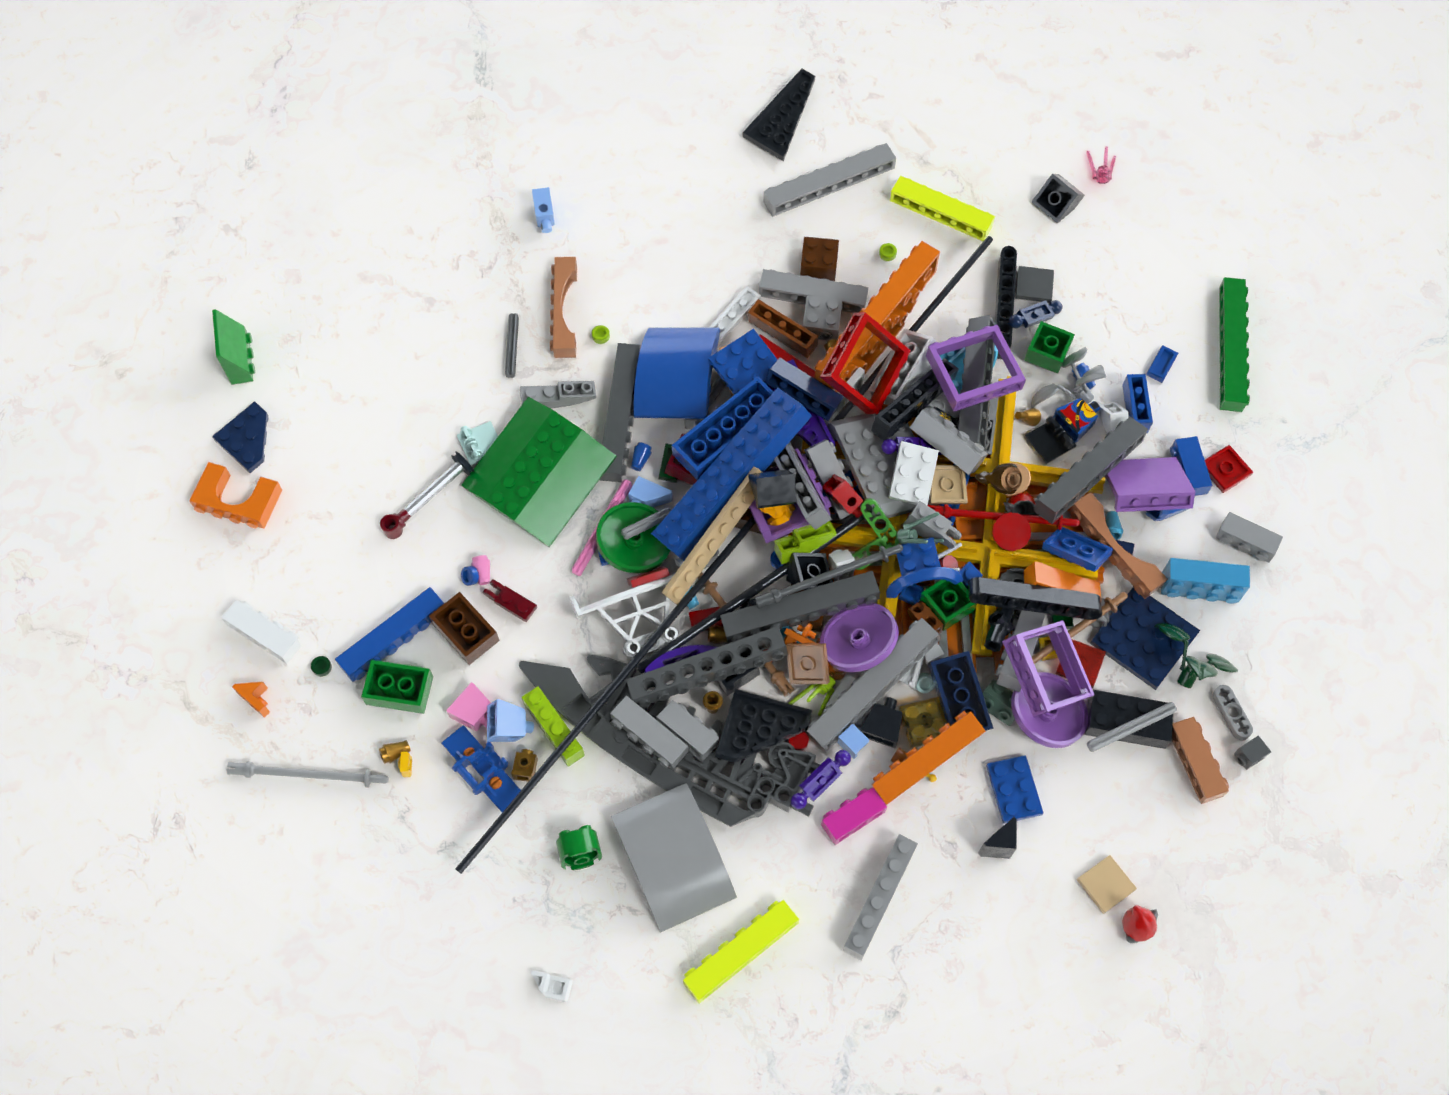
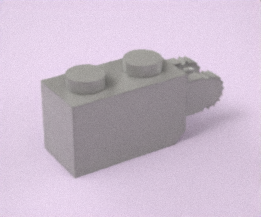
M919 501L904 524H910L936 511ZM941 514L912 527L923 538L944 539V542L941 544L951 549L956 546V542L953 539L959 540L962 536L959 530L951 526L952 522Z

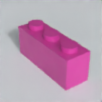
M874 787L869 790L865 788L857 793V797L852 801L850 799L844 801L840 805L841 808L835 812L833 810L827 812L823 816L824 819L821 826L834 845L884 814L887 806Z

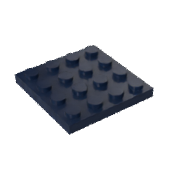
M1133 586L1127 594V599L1117 607V612L1112 613L1109 617L1107 626L1103 625L1090 644L1156 690L1182 656L1184 643L1171 639L1158 627L1154 626L1160 623H1167L1180 627L1190 636L1188 646L1200 630L1152 596L1144 599L1135 591Z

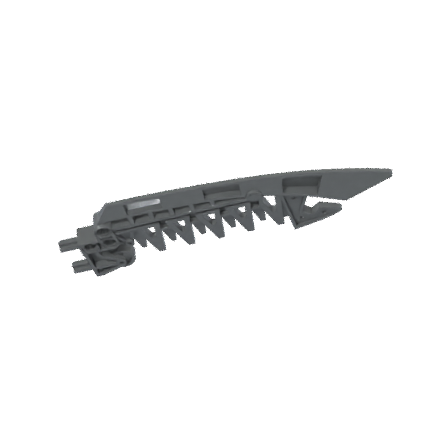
M587 656L588 663L597 675L611 674L612 682L627 665L608 657ZM528 661L519 662V668L535 688L539 686L552 706L574 727L610 685L608 684L589 699L570 668ZM636 667L606 701L607 704L600 708L581 731L607 753L666 791L687 783L700 811L729 827L753 817L762 816L769 803L788 813L792 808L808 817L814 808L813 805L807 803L803 809H795L791 805V797L795 793H799L801 790L799 785L820 764L815 762L816 755L806 751L795 750L787 742H780L769 750L768 761L771 767L775 769L774 773L762 768L760 763L754 764L756 753L747 757L742 764V760L734 763L730 777L720 773L729 761L715 757L717 748L706 757L703 763L694 760L695 756L688 752L673 770L662 766L658 762L657 756L654 755L652 758L642 751L644 749L640 742H633L627 736L628 732L623 728L621 730L616 729L610 723L612 721L610 713L624 697L628 696L632 700L626 680L635 675ZM669 699L657 701L647 713L656 719L667 706ZM690 706L687 712L693 716L695 715L696 708ZM717 719L710 727L718 736L723 722ZM679 768L689 773L688 778L675 772L676 769ZM695 777L707 782L705 789L692 782ZM762 785H769L771 789L768 792H764L760 787ZM713 786L726 792L723 798L710 792ZM786 794L789 796V799L781 801L778 796ZM732 795L746 802L747 811L728 802L730 796ZM758 802L762 807L755 810L751 807V804Z

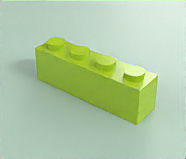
M539 686L522 696V700L529 713L556 749L571 731ZM576 738L561 755V758L568 767L585 756L584 750Z

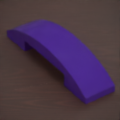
M690 645L671 650L655 659L645 669L644 673L717 647L711 645Z

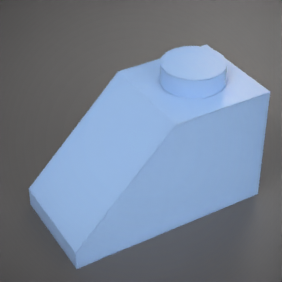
M638 476L628 497L629 502L642 503L654 508L672 502L673 493L672 490Z

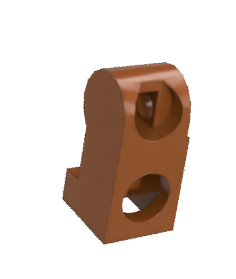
M919 601L907 609V613L913 622L923 618L937 633H942L944 624L924 602Z

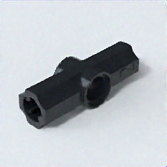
M997 607V610L989 616L988 623L991 626L984 643L988 650L994 652L1001 650L1002 641L1013 630L1014 625L1011 619L1015 609Z

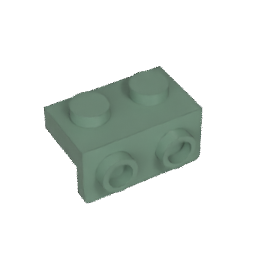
M993 679L983 692L988 712L1006 725L1011 726L1015 720L1011 708L1013 692L1004 686L996 684L997 681Z

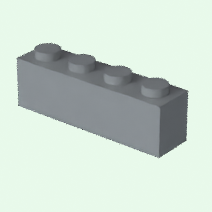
M930 407L922 409L910 426V429L935 449L939 450L940 453L968 475L974 473L988 455L984 451V447L971 441L965 432L957 430L951 421L943 419L936 409Z
M823 440L804 450L821 486L834 474L845 479L851 487L853 486L848 476L845 477L842 471L845 469L840 459L837 460L834 454L836 448L832 442ZM826 494L838 519L841 520L850 515L843 511Z
M625 696L610 713L612 724L619 730L623 728L628 732L627 736L633 742H640L643 745L644 751L649 755L653 753L657 756L658 762L665 768L669 766L673 770L689 752L687 744L628 696Z

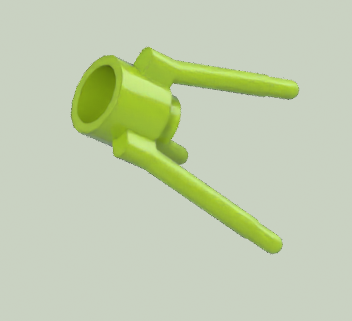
M829 676L830 682L828 684H811L788 704H794L815 687L816 689L806 701L810 702L818 693L822 695L826 693L827 695L818 712V716H821L831 695L835 692L833 687L836 682Z

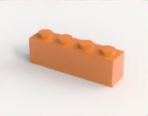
M1033 562L1024 570V584L1094 593L1099 595L1101 600L1099 582L1045 565L1041 562Z

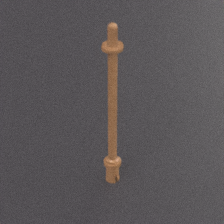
M701 572L697 578L699 579L704 573ZM708 580L702 592L704 595L710 594L721 608L727 603L716 590L717 582L711 583ZM771 661L764 664L771 674L770 681L777 685L784 697L788 696L787 693L791 694L795 690L785 678L783 671L777 670Z
M1122 592L1112 600L1106 597L1104 599L1105 605L1102 606V616L1109 611L1116 613L1118 610L1117 605L1127 599V593ZM1084 619L1068 630L1070 638L1096 620ZM1052 642L1032 656L1034 664L1055 650Z

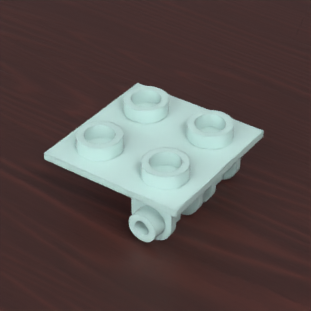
M491 421L472 429L462 426L460 434H457V438L470 465L478 463L498 437Z

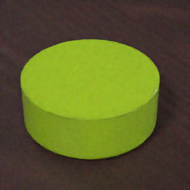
M885 243L880 247L879 256L882 260L892 261L896 258L897 248L893 244Z
M599 325L593 328L592 339L594 342L604 344L609 340L610 332L606 326Z

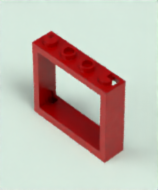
M866 312L853 313L820 378L865 414H878L883 407L886 397L890 394L895 380L899 377V372L906 363L911 350ZM864 327L895 351L870 401L839 377Z

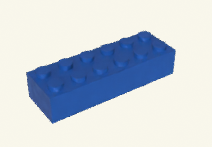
M756 377L672 444L673 456L698 480L772 395L773 391L759 377Z

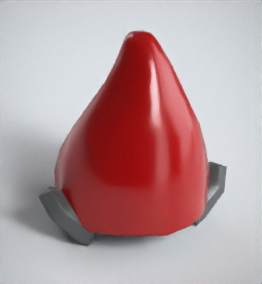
M1025 491L1012 495L1008 502L1003 503L1007 513L1013 512L1039 516L1034 512L1035 500Z
M1135 905L1125 912L1122 925L1126 933L1127 942L1137 943L1138 941H1146L1154 937L1157 932V909L1149 910Z

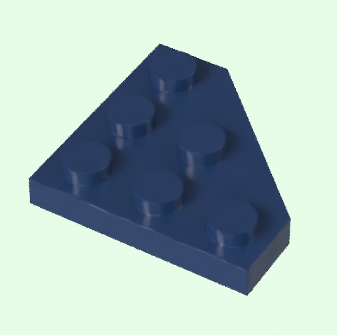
M254 401L214 434L212 438L246 471L252 473L265 460L264 448L266 445V426L269 415Z

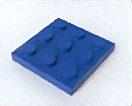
M754 328L708 358L709 363L734 395L756 377H759L764 382L769 370L778 360Z

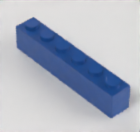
M429 587L335 658V661L352 682L362 679L369 670L371 660L382 661L388 655H393L401 645L410 642L418 632L426 630L431 623L429 615L445 603Z

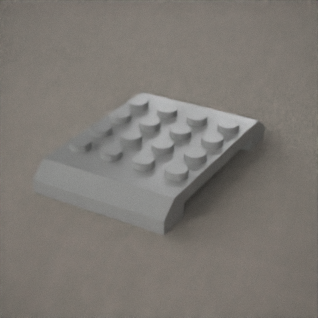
M861 414L829 422L827 427L834 442L838 441L864 500L867 498L876 500L888 518L910 513L916 506L915 504L888 498L898 454L897 451L892 454H885L881 449L883 440L871 431L875 417L878 414ZM907 423L889 439L914 437ZM867 503L865 511H871V513L873 514V517H870L871 520L876 515L881 514L880 512L875 514V512L873 511V507L875 505H869V503Z

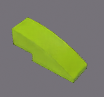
M830 521L816 530L811 525L793 529V535L774 540V551L781 564L790 562L792 553H810L835 537L837 532Z

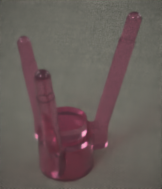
M1105 146L1104 163L1096 171L1090 151L1087 150L1086 153L1093 173V179H1096V182L1100 184L1108 183L1112 180L1116 156H1113L1110 168H1108V146Z

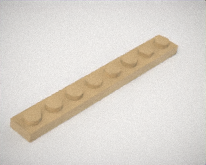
M753 467L748 475L763 472ZM748 475L661 592L673 603L678 604L754 501L755 498Z

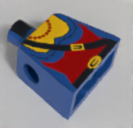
M1079 398L1057 408L1053 418H1056L1057 422L1073 439L1074 443H1077L1095 425L1098 418L1096 412L1100 410V406L1096 401L1087 404L1083 399Z

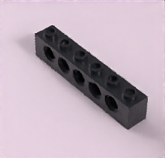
M943 358L942 362L951 380H955L959 368ZM929 370L875 417L871 428L874 434L883 441L891 438L943 392L933 370Z

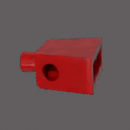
M834 474L822 486L823 490L843 511L848 514L852 513L856 518L862 515L860 504L863 502V499L845 479Z

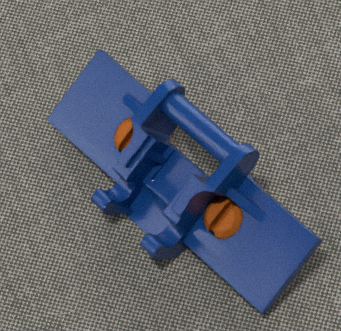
M464 725L441 743L457 761L452 766L453 771L461 775L473 789L474 795H478L483 791L501 812L507 808L521 791L504 771L508 767V761L504 757L500 758L491 742H487L486 747L483 748ZM471 765L484 780L479 784L466 770V767Z

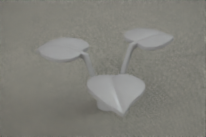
M1084 347L1065 358L1062 367L1066 368L1071 365L1078 379L1075 383L1076 387L1073 389L1075 391L1074 394L1063 386L1052 383L1035 394L1031 402V408L1053 396L1058 389L1070 395L1073 400L1081 398L1087 404L1090 403L1094 396L1086 386V383L1106 378L1104 367L1102 365L1095 366L1086 371L1083 377H1080L1075 367V362L1082 360L1088 350Z

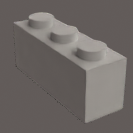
M1229 512L1216 538L1224 544H1230L1244 553H1249L1261 561L1270 563L1279 548L1283 536Z
M672 700L656 718L658 722L687 744L689 752L701 762L718 746V734L712 728L704 726L699 717L688 713L686 707L681 703L677 704Z

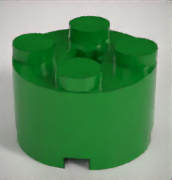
M584 825L573 831L564 830L559 833L556 845L563 869H566V866H570L571 870L584 869L594 865V860L597 858L599 861L602 859L597 832L590 825Z

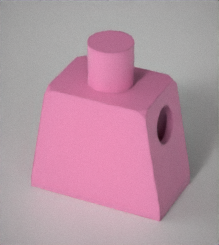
M471 682L446 711L451 719L474 731H478L482 725L487 728V705L491 702Z

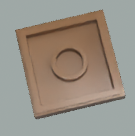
M788 643L786 645L790 684H828L830 682L826 643Z

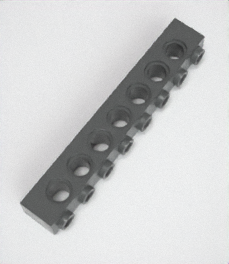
M779 626L629 678L626 681L632 700L641 708H645L651 703L665 701L677 694H685L696 687L701 688L713 681L724 680L727 676L744 673L747 669L761 667L773 660H781L784 656L788 655ZM764 647H769L766 651L761 650ZM744 654H750L748 657H742ZM727 660L731 661L729 664H723ZM707 667H712L711 670H709V671H704L705 668H707ZM693 674L691 677L685 678L686 675ZM668 681H674L672 684H666ZM655 687L652 691H647L649 688Z

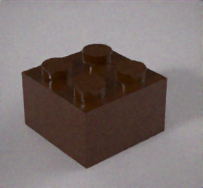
M804 236L800 275L835 281L839 240Z

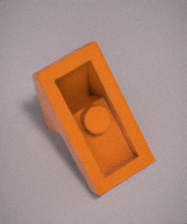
M264 682L240 683L232 686L236 693L264 718L270 713L266 707L268 703L261 697L268 689Z

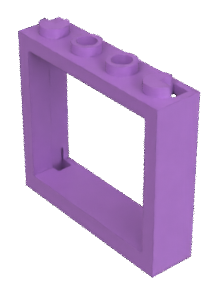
M998 325L986 326L981 330L970 331L962 336L951 337L946 341L935 342L928 346L926 358L953 412L1023 389L1026 379ZM992 339L1011 378L958 394L939 355Z
M1064 621L1023 632L1002 641L1033 717L1094 696ZM1048 634L1074 694V697L1051 704L1025 643L1026 640Z

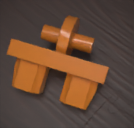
M808 623L804 627L799 624L797 630L802 632V635L786 628L784 632L786 634L784 639L785 645L797 643L798 641L800 643H815L807 638L809 636L814 639L817 635L811 631L813 625Z

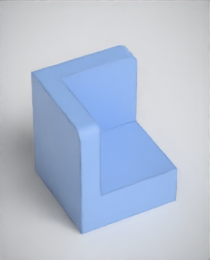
M852 724L838 736L837 743L855 759L858 752L869 743V739Z

